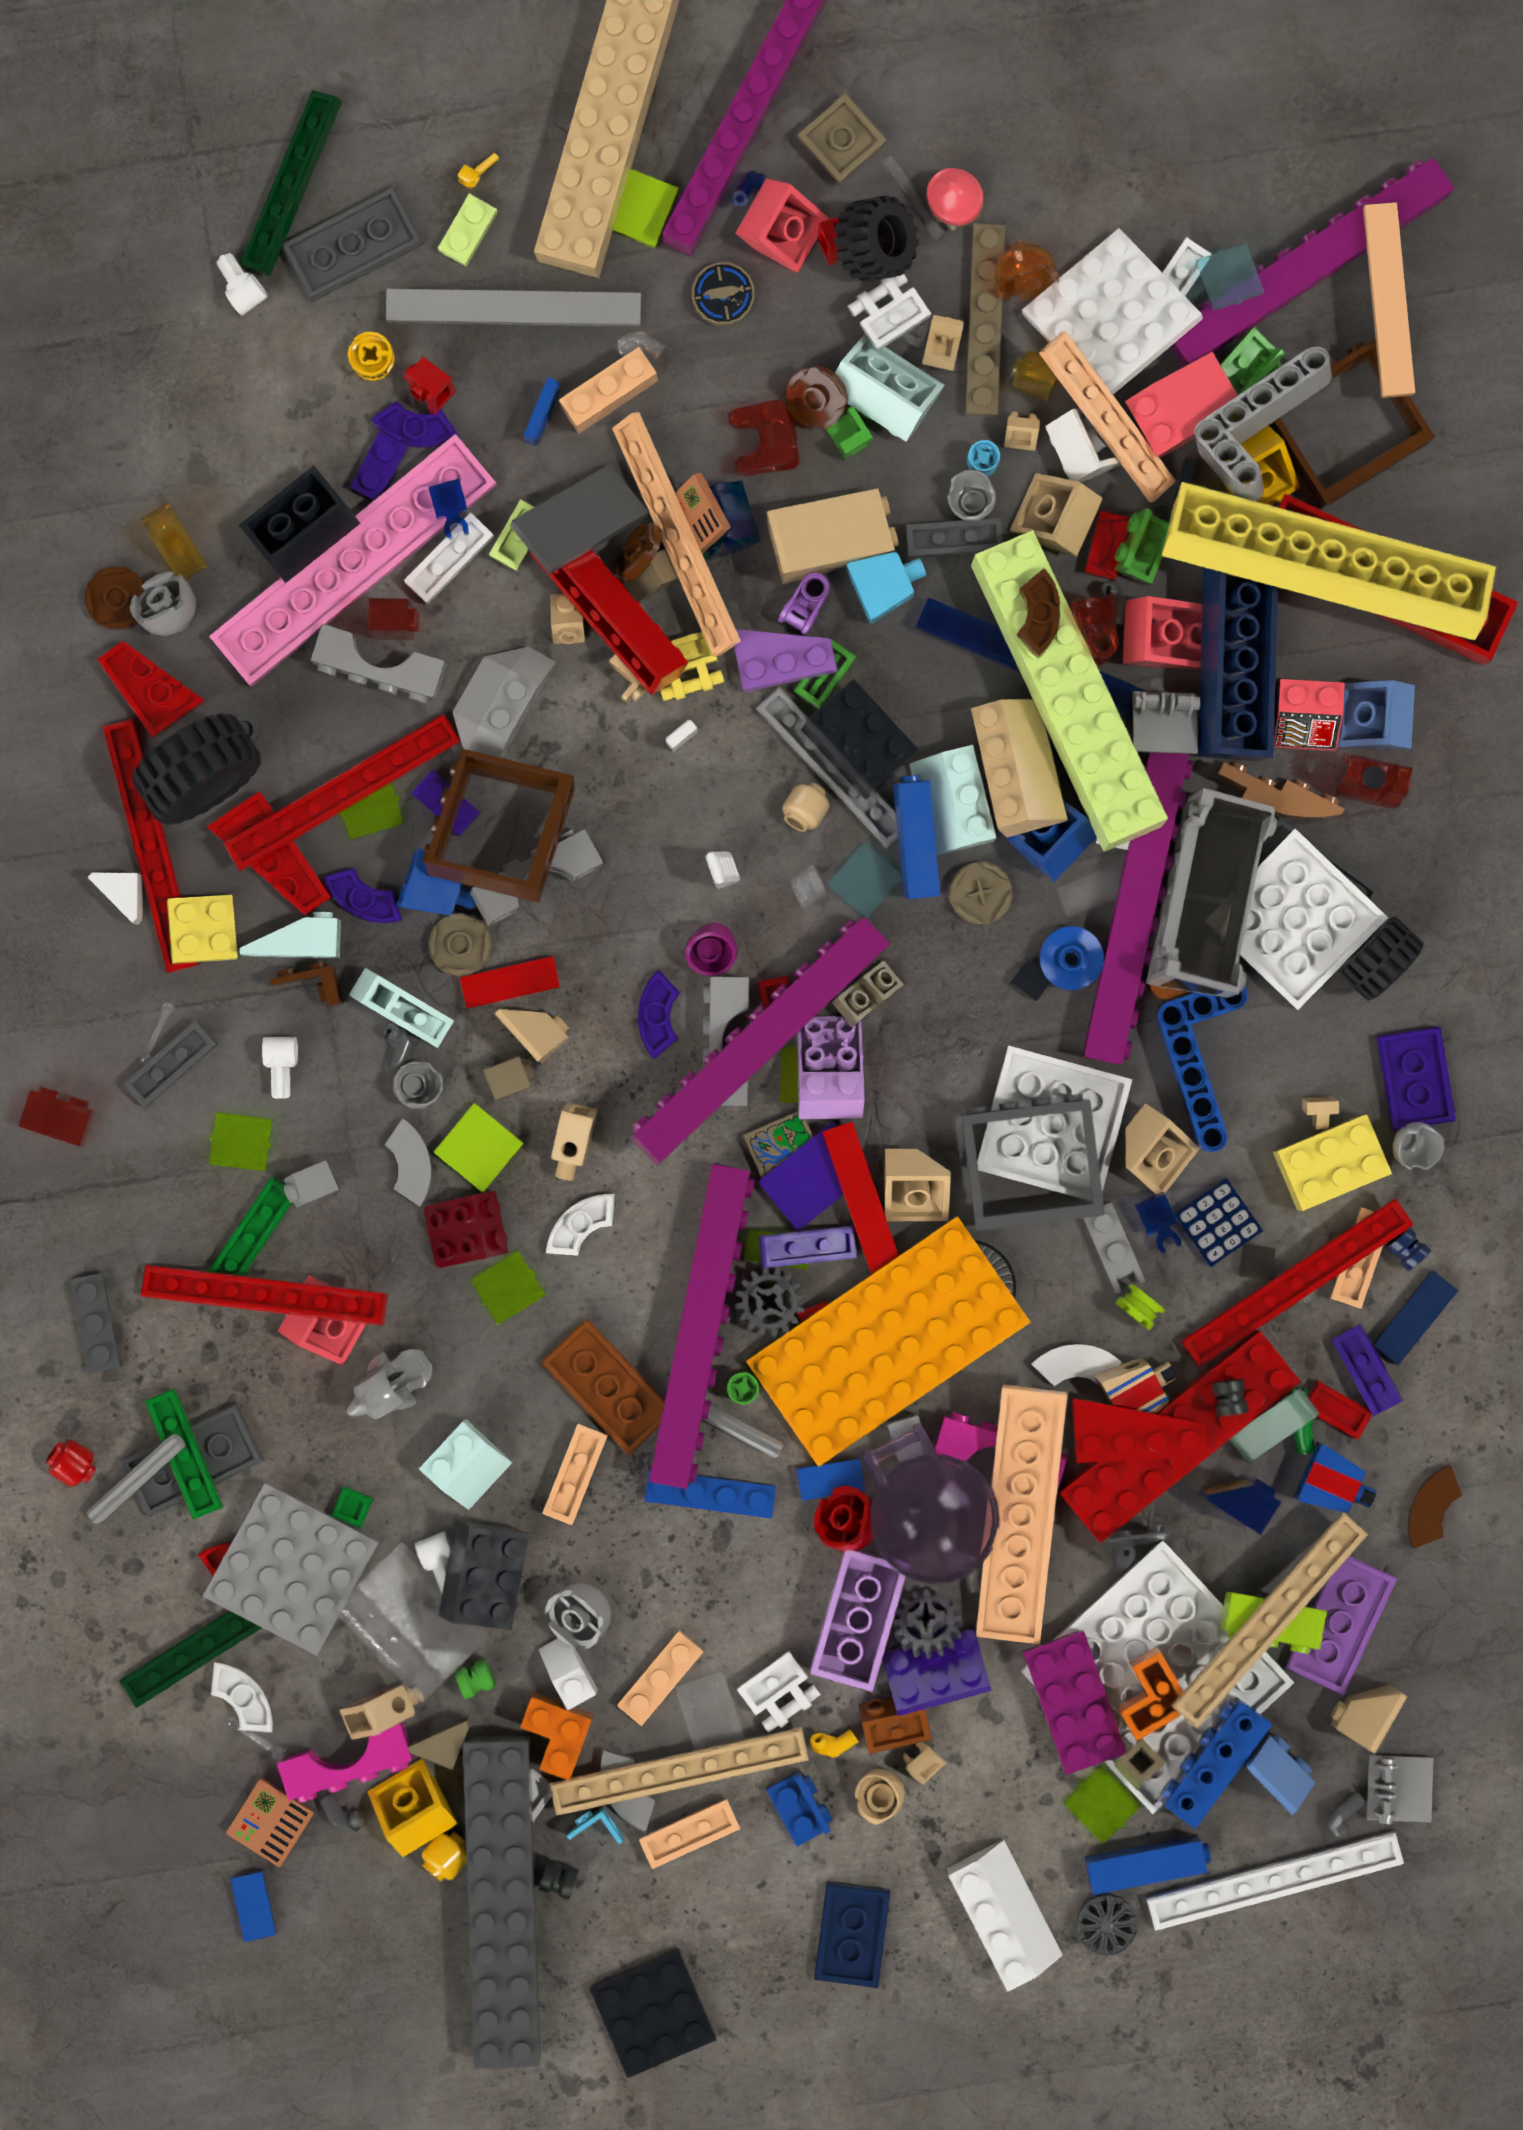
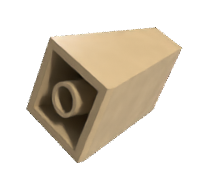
M873 489L767 511V526L782 583L801 580L810 573L824 574L843 569L850 562L894 552V546L899 544L895 528L888 527L886 515H890V508L887 497H881L879 489Z

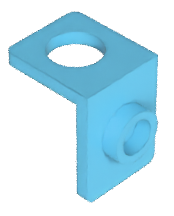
M604 1806L593 1813L590 1809L583 1812L574 1820L576 1825L570 1828L566 1834L570 1840L601 1818L618 1844L623 1842L624 1835Z

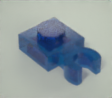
M460 479L428 487L437 520L447 519L444 525V532L449 540L453 539L451 529L455 525L462 526L465 536L469 535V526L460 517V514L469 512Z
M1164 1192L1134 1204L1148 1236L1157 1232L1155 1242L1161 1253L1166 1252L1163 1241L1168 1237L1173 1238L1177 1246L1181 1245V1238L1169 1227L1178 1222Z

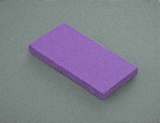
M1349 1556L1321 1587L1311 1606L1314 1609L1327 1611L1320 1650L1310 1648L1309 1654L1291 1651L1284 1667L1344 1695L1397 1578Z

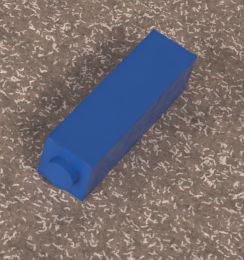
M920 774L901 776V782L893 783L903 898L916 899L941 896L930 780H921Z
M1198 1835L1084 1857L1090 1889L1093 1895L1208 1873L1206 1863L1211 1862L1208 1844H1202Z

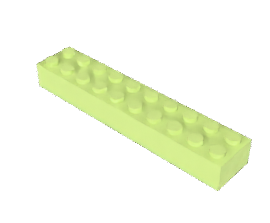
M1032 530L975 554L971 564L974 574L1103 851L1105 852L1161 828L1168 817L1034 531ZM1045 568L1058 590L1060 597V620L1052 643L1045 653L1037 659L1017 636L1027 617L1026 602L1019 590Z

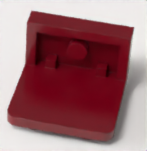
M495 1191L427 1205L424 1208L434 1262L438 1268L509 1253L507 1236L504 1232L500 1214V1204Z

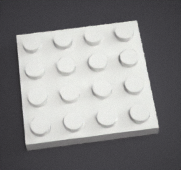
M1120 228L1022 309L1025 318L1049 343L1060 332L1066 331L1112 394L1116 393L1203 319L1202 313Z
M1294 829L1257 868L1240 955L1299 1010L1388 917L1305 837ZM1235 891L1227 899L1232 900ZM1220 905L1205 921L1224 940L1231 913V906Z
M1008 1046L990 1111L1000 1110L999 1104L1018 1102L1019 1107L1032 1106L1031 1100L1050 1098L1051 1103L1064 1102L1063 1096L1082 1094L1083 1099H1090L1101 1188L1103 1191L1132 1079ZM1081 1111L987 1122L977 1158L978 1171L1093 1202Z

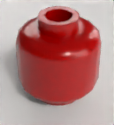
M71 1439L64 1443L59 1441L46 1460V1463L49 1465V1474L69 1487H75L81 1481L88 1483L96 1470V1467L92 1465L94 1453Z

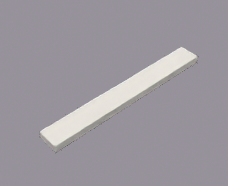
M1390 1831L1146 1897L1154 1929L1157 1931L1404 1864L1396 1833Z

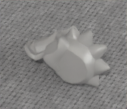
M409 1349L401 1352L393 1361L388 1359L385 1352H380L368 1364L367 1373L354 1384L355 1397L350 1403L347 1413L350 1416L367 1414L370 1418L376 1420L395 1409H406L416 1405V1399L411 1392L417 1388L425 1387L432 1374V1364L424 1352L418 1349Z

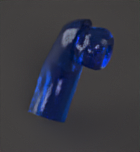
M756 170L747 172L733 193V203L736 206H744L752 190L756 189L759 191L766 180L765 174L756 173Z

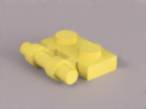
M702 631L671 641L688 661L683 672L697 668L699 677L681 682L679 677V679L671 683V686L660 690L663 701L672 698L680 700L686 698L685 694L701 689L705 692L713 689V685L724 682L721 670L708 673L706 665L717 662L718 659L717 656L713 657Z

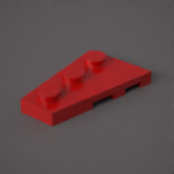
M121 641L97 658L153 738L206 702L124 641Z

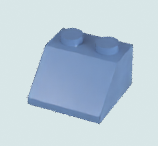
M1394 680L1345 683L1343 717L1337 747L1371 750L1411 749L1415 685Z
M1267 1732L1244 1765L1293 1815L1315 1784V1781L1309 1776L1313 1770L1300 1756L1294 1760L1287 1753L1291 1747L1278 1734L1272 1738Z

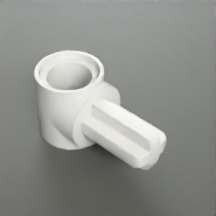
M223 254L219 257L217 266L228 282L225 294L241 316L268 298L261 283L252 273L243 272L233 254Z
M264 1037L262 1057L264 1066L271 1068V1096L276 1099L289 1098L290 1067H295L298 1063L297 1037Z
M446 1531L415 1543V1548L423 1568L427 1569V1571L433 1570L441 1593L443 1592L451 1548V1541Z

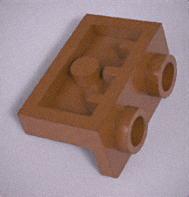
M893 1696L883 1699H872L858 1705L869 1754L932 1740L925 1709L898 1716Z

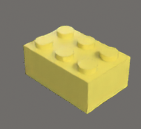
M1367 1114L1359 1115L1272 1151L1298 1211H1304L1392 1174Z

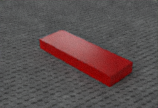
M553 956L460 977L467 1009L561 988Z

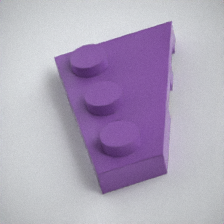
M736 629L741 642L734 647L744 692L838 672L830 638Z

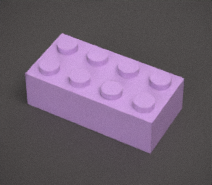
M846 1550L843 1552L811 1662L810 1674L873 1692L908 1570L907 1562L865 1550Z

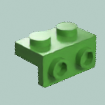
M1251 327L1219 363L1235 391L1240 395L1280 368L1283 364L1280 360L1286 352L1282 348L1276 349L1255 327Z
M1148 508L1138 511V513H1134L1131 516L1126 529L1130 533L1126 542L1120 544L1115 555V560L1118 561L1115 571L1146 585H1151L1163 558L1162 552L1169 522L1151 515L1152 510Z

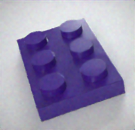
M974 1629L961 1632L960 1639L952 1638L954 1648L943 1647V1656L934 1651L932 1652L931 1659H927L925 1652H921L916 1658L913 1655L912 1648L906 1652L901 1648L883 1654L882 1659L898 1716L992 1691Z

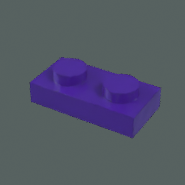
M379 431L350 486L351 490L372 501L376 500L388 489L409 449L408 446Z
M432 770L413 790L412 794L433 814L440 816L443 809L441 805L442 794L445 787L450 788V785ZM463 798L453 828V832L459 837L481 814L465 798Z

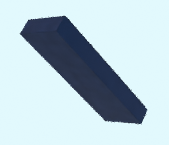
M1431 1270L1373 1342L1374 1347L1393 1363L1399 1365L1458 1290L1434 1270Z

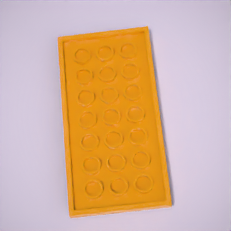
M957 1215L872 1275L796 1325L789 1332L748 1358L746 1362L819 1467L1031 1322Z

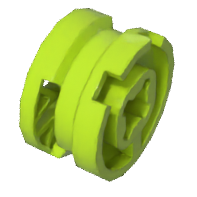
M1130 1283L1128 1288L1131 1291L1127 1292L1123 1297L1119 1296L1115 1304L1150 1331L1155 1325L1153 1322L1157 1317L1155 1313L1159 1312L1163 1315L1165 1309L1134 1284Z

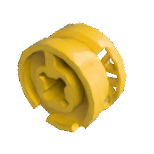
M370 331L360 333L354 338L348 349V358L352 369L364 380H381L389 375L394 367L395 357L393 349L388 340L379 333Z

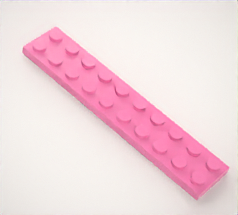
M456 434L453 435L355 517L361 524L287 583L282 578H279L209 637L252 687L317 634L322 624L328 625L497 485L496 482Z

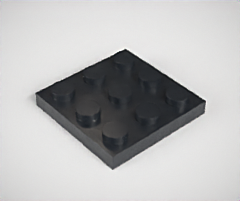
M679 1948L590 1986L592 1996L627 2078L714 2042L717 2039Z

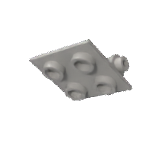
M1132 692L1133 745L1137 752L1198 754L1197 710L1200 708V697H1196L1194 693Z
M1369 1755L1367 1820H1378L1381 1824H1392V1821L1431 1823L1434 1758Z

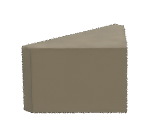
M665 549L656 553L648 567L636 579L630 582L622 581L630 595L641 603L680 580Z
M466 1717L412 1741L408 1746L410 1754L453 1770L472 1723L470 1717Z

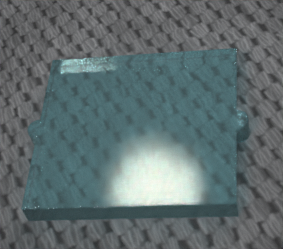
M1246 243L1227 250L1219 249L1216 254L1196 260V265L1214 311L1235 303L1241 305L1244 300L1264 294V289Z
M864 842L827 885L844 899L845 905L850 904L867 919L902 878L901 874L886 862L887 858L885 856H879Z

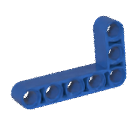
M1245 986L1239 991L1240 998L1235 1005L1228 1004L1224 997L1193 993L1160 1005L1155 1013V1021L1195 1142L1201 1150L1206 1152H1216L1223 1149L1228 1137L1191 1024L1243 1007L1248 999V991ZM1198 997L1205 998L1209 1003V1010L1205 1015H1200L1194 1010L1193 1004ZM1167 1007H1172L1179 1013V1019L1175 1025L1167 1024L1163 1019V1012ZM1181 1037L1187 1040L1189 1050L1185 1055H1178L1174 1051L1173 1043L1176 1038ZM1187 1068H1193L1199 1074V1080L1194 1086L1186 1084L1183 1080V1074ZM1199 1098L1205 1099L1209 1104V1111L1203 1117L1198 1116L1193 1109L1194 1102ZM1210 1128L1216 1130L1219 1134V1141L1214 1147L1206 1145L1203 1139L1204 1133Z

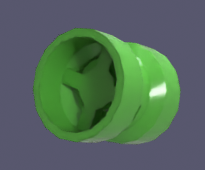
M739 1371L730 1377L727 1384V1392L734 1402L748 1404L756 1399L759 1393V1383L754 1374L748 1371Z
M485 1658L475 1661L474 1666L469 1668L463 1666L454 1670L456 1681L465 1700L475 1697L478 1691H489L496 1688L493 1673Z

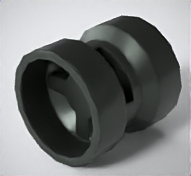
M1244 1379L1212 1383L1213 1394L1217 1396L1218 1401L1215 1406L1217 1416L1249 1412L1248 1402L1243 1398V1391L1245 1390Z
M548 1859L538 1890L546 1893L553 1891L558 1893L559 1897L569 1900L579 1868L572 1866L565 1868L560 1866L557 1861ZM563 1876L561 1884H558L559 1877Z

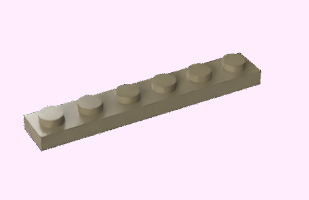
M973 224L965 416L997 417L1005 225Z

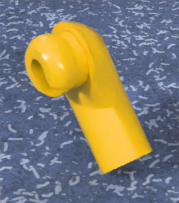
M851 1729L838 1737L817 1732L810 1738V1746L815 1753L831 1758L838 1757L859 1743Z

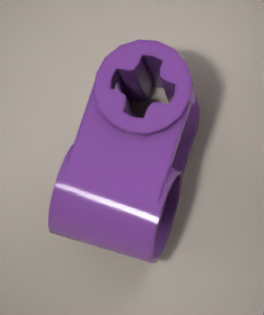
M819 573L806 575L794 595L788 600L778 621L789 623L799 629L801 635L806 636L828 598L829 583L827 579ZM812 581H818L824 586L823 593L818 597H812L806 592L807 585Z

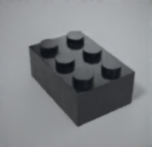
M313 465L239 524V526L282 580L287 583L361 523Z
M854 679L809 717L801 728V731L865 800L906 765L919 750Z
M456 1520L438 1616L455 1624L512 1630L529 1534L513 1527Z

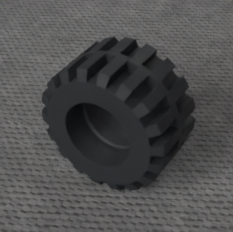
M879 196L854 201L852 204L844 207V212H841L838 216L840 223L835 225L837 238H834L835 245L838 246L836 253L838 258L843 261V268L850 270V275L853 278H859V281L893 278L903 275L905 270L910 269L913 265L911 260L916 259L917 252L915 248L919 243V239H916L917 225L914 226L912 213L907 212L908 207L904 203H899L898 198Z
M1396 916L1388 918L1341 966L1339 975L1367 1001L1375 999L1410 967L1421 953L1424 942Z

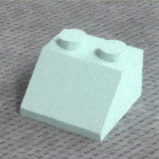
M465 1419L419 1470L444 1493L469 1510L513 1462Z

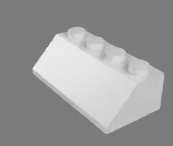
M1004 1839L947 1868L948 1876L1007 1992L1036 1978L1063 1956Z

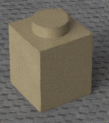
M520 1056L483 1070L496 1101L532 1088L530 1080L536 1079L530 1062L526 1061L523 1063Z
M1142 1738L1118 1760L1115 1767L1138 1790L1161 1769L1165 1762Z

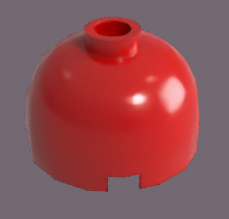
M851 1486L837 1487L832 1490L835 1493L830 1495L828 1499L823 1498L818 1504L814 1514L815 1532L820 1535V1541L832 1549L841 1552L846 1550H862L874 1540L879 1529L880 1517L876 1504L857 1488Z

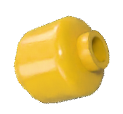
M455 1832L450 1836L445 1833L440 1834L432 1839L423 1850L422 1859L424 1863L422 1867L440 1882L444 1878L446 1880L455 1879L467 1864V1852L464 1849L466 1841Z

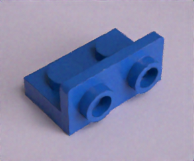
M798 1770L766 1788L770 1799L797 1847L823 1832L825 1834L831 1832L829 1822L833 1821V1818L825 1803L819 1805L813 1794L817 1793L818 1790L810 1775L804 1777L801 1771Z

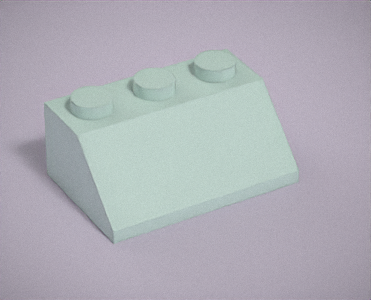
M866 334L861 337L843 358L835 372L846 387L847 404L853 405L864 417L874 420L888 429L892 435L900 437L905 441L917 429L945 386L888 348L883 347L877 351Z
M973 745L945 751L909 764L912 775L920 774L921 780H930L937 856L995 841L996 834Z

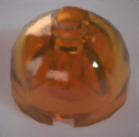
M1026 241L1013 243L998 258L994 269L997 293L1000 298L1006 301H1011L1010 296H1020V301L1034 299L1049 286H1053L1055 280L1057 283L1060 280L1051 253L1040 245Z

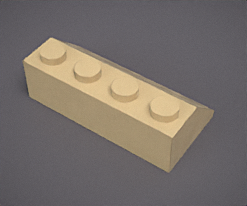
M1001 699L971 708L997 828L1003 835L1008 838L1068 821L1048 731L1033 699Z

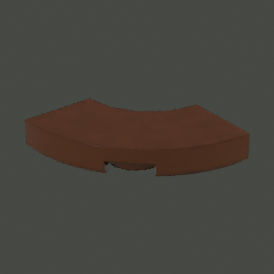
M1045 568L1019 590L1026 602L1027 617L1017 636L1037 659L1045 653L1052 643L1060 620V597L1058 590Z
M1447 1465L1434 1472L1418 1489L1419 1491L1413 1500L1408 1514V1534L1412 1548L1420 1547L1444 1537L1442 1529L1444 1513L1453 1501L1462 1496L1451 1465Z

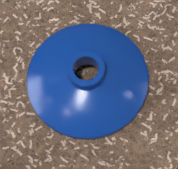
M1068 926L1054 931L1046 938L1041 947L1040 966L1044 976L1050 983L1064 990H1079L1087 987L1097 979L1103 967L1104 954L1100 942L1091 932L1080 927ZM1073 953L1076 956L1077 960L1074 965H1068L1065 962L1066 954Z

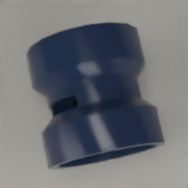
M1411 1227L1386 1245V1249L1392 1255H1397L1401 1259V1265L1406 1271L1416 1267L1431 1252V1249L1425 1243H1420L1416 1239V1233Z

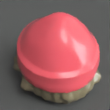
M947 168L939 171L933 178L928 180L926 198L931 215L937 223L944 222L950 230H956L958 227L973 224L976 220L980 219L984 207V191L974 176L964 170Z

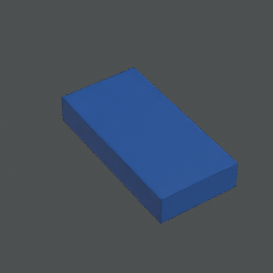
M547 378L524 433L525 442L533 446L538 445L561 390L558 381L552 378Z
M860 1458L825 1463L819 1467L818 1465L797 1468L802 1501L829 1497L835 1493L832 1491L833 1489L842 1486H851L865 1491Z
M260 1870L231 1877L230 1880L244 1942L275 1936L277 1930L264 1871Z

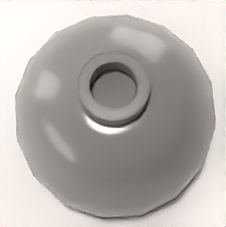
M168 571L157 574L147 580L142 585L144 591L139 598L136 594L132 598L130 611L133 618L148 632L158 636H169L186 629L195 614L197 606L194 592L189 583L182 575L176 576L173 572Z
M583 1582L568 1584L560 1589L548 1600L545 1608L546 1614L549 1612L551 1622L548 1623L551 1631L560 1641L573 1648H576L578 1645L586 1646L585 1649L591 1648L605 1635L611 1623V1607L607 1598L599 1589Z

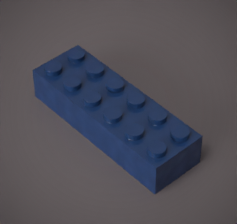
M1206 567L1203 570L1198 757L1246 761L1273 758L1278 587Z

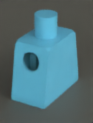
M897 552L850 562L846 565V571L869 624L878 621L913 598L914 590L911 582L927 576L920 558L903 565Z

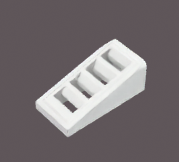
M720 851L707 854L706 861L716 888L721 889L740 881L739 873L730 852Z

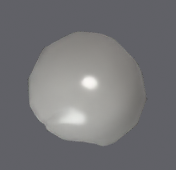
M964 470L951 479V487L947 499L955 516L962 520L979 521L993 510L996 501V491L987 475L978 470Z
M411 1061L401 1066L393 1078V1092L396 1098L404 1106L411 1109H424L433 1105L443 1091L442 1074L438 1073L427 1062Z
M1424 1122L1406 1124L1399 1129L1392 1143L1393 1156L1402 1166L1409 1170H1412V1167L1428 1170L1440 1160L1445 1149L1444 1138L1435 1128Z

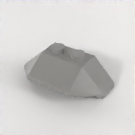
M529 646L484 656L453 710L463 749L503 758L555 667L556 662Z

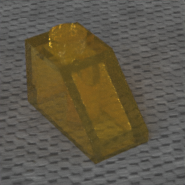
M1027 351L1024 359L1018 357L1010 372V375L1015 377L1012 387L1045 403L1058 379L1041 355L1031 351Z
M169 502L141 518L151 539L176 576L180 574L186 580L208 567Z

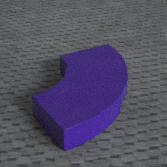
M396 401L371 418V421L382 433L409 447L434 448L441 446L455 434L460 437L441 409L435 415L432 413L416 414L406 410Z
M354 868L323 876L333 898L340 906L354 916L374 923L388 924L403 921L399 907L396 906L397 899L394 890L380 891L368 887L360 880Z
M660 970L651 977L644 988L638 1009V1027L641 1039L654 1060L678 1039L671 1027L670 1013L673 1003L680 995V992Z

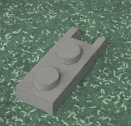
M1112 1202L1104 1205L1105 1215L1083 1218L1111 1286L1115 1294L1122 1292L1117 1279L1131 1273L1135 1274V1279L1139 1284L1145 1282V1279Z

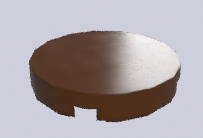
M819 365L806 366L796 372L786 385L787 409L792 417L804 427L827 429L837 423L846 411L848 402L846 387L840 377L829 368Z
M653 522L649 524L644 523L631 533L623 544V549L626 550L623 557L618 555L615 560L614 571L616 576L626 582H630L644 572L653 560L662 542L663 532L660 527Z
M111 566L100 570L94 575L95 577L91 579L85 589V605L89 615L99 625L109 630L122 631L134 627L138 622L131 614L130 605L134 595L136 594L139 598L144 591L142 585L145 582L137 573L126 567Z

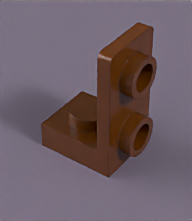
M326 961L307 965L308 971L296 973L295 968L276 972L277 978L269 979L270 985L277 987L321 977L322 982L317 983L321 1002L326 1001L329 1007L343 1005L336 968L334 966H327Z

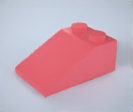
M1211 352L1153 383L1126 400L1125 403L1156 456L1164 458L1195 438L1196 425L1237 397L1238 394L1216 356Z
M1152 596L1126 600L1123 664L1151 668L1201 669L1202 604Z

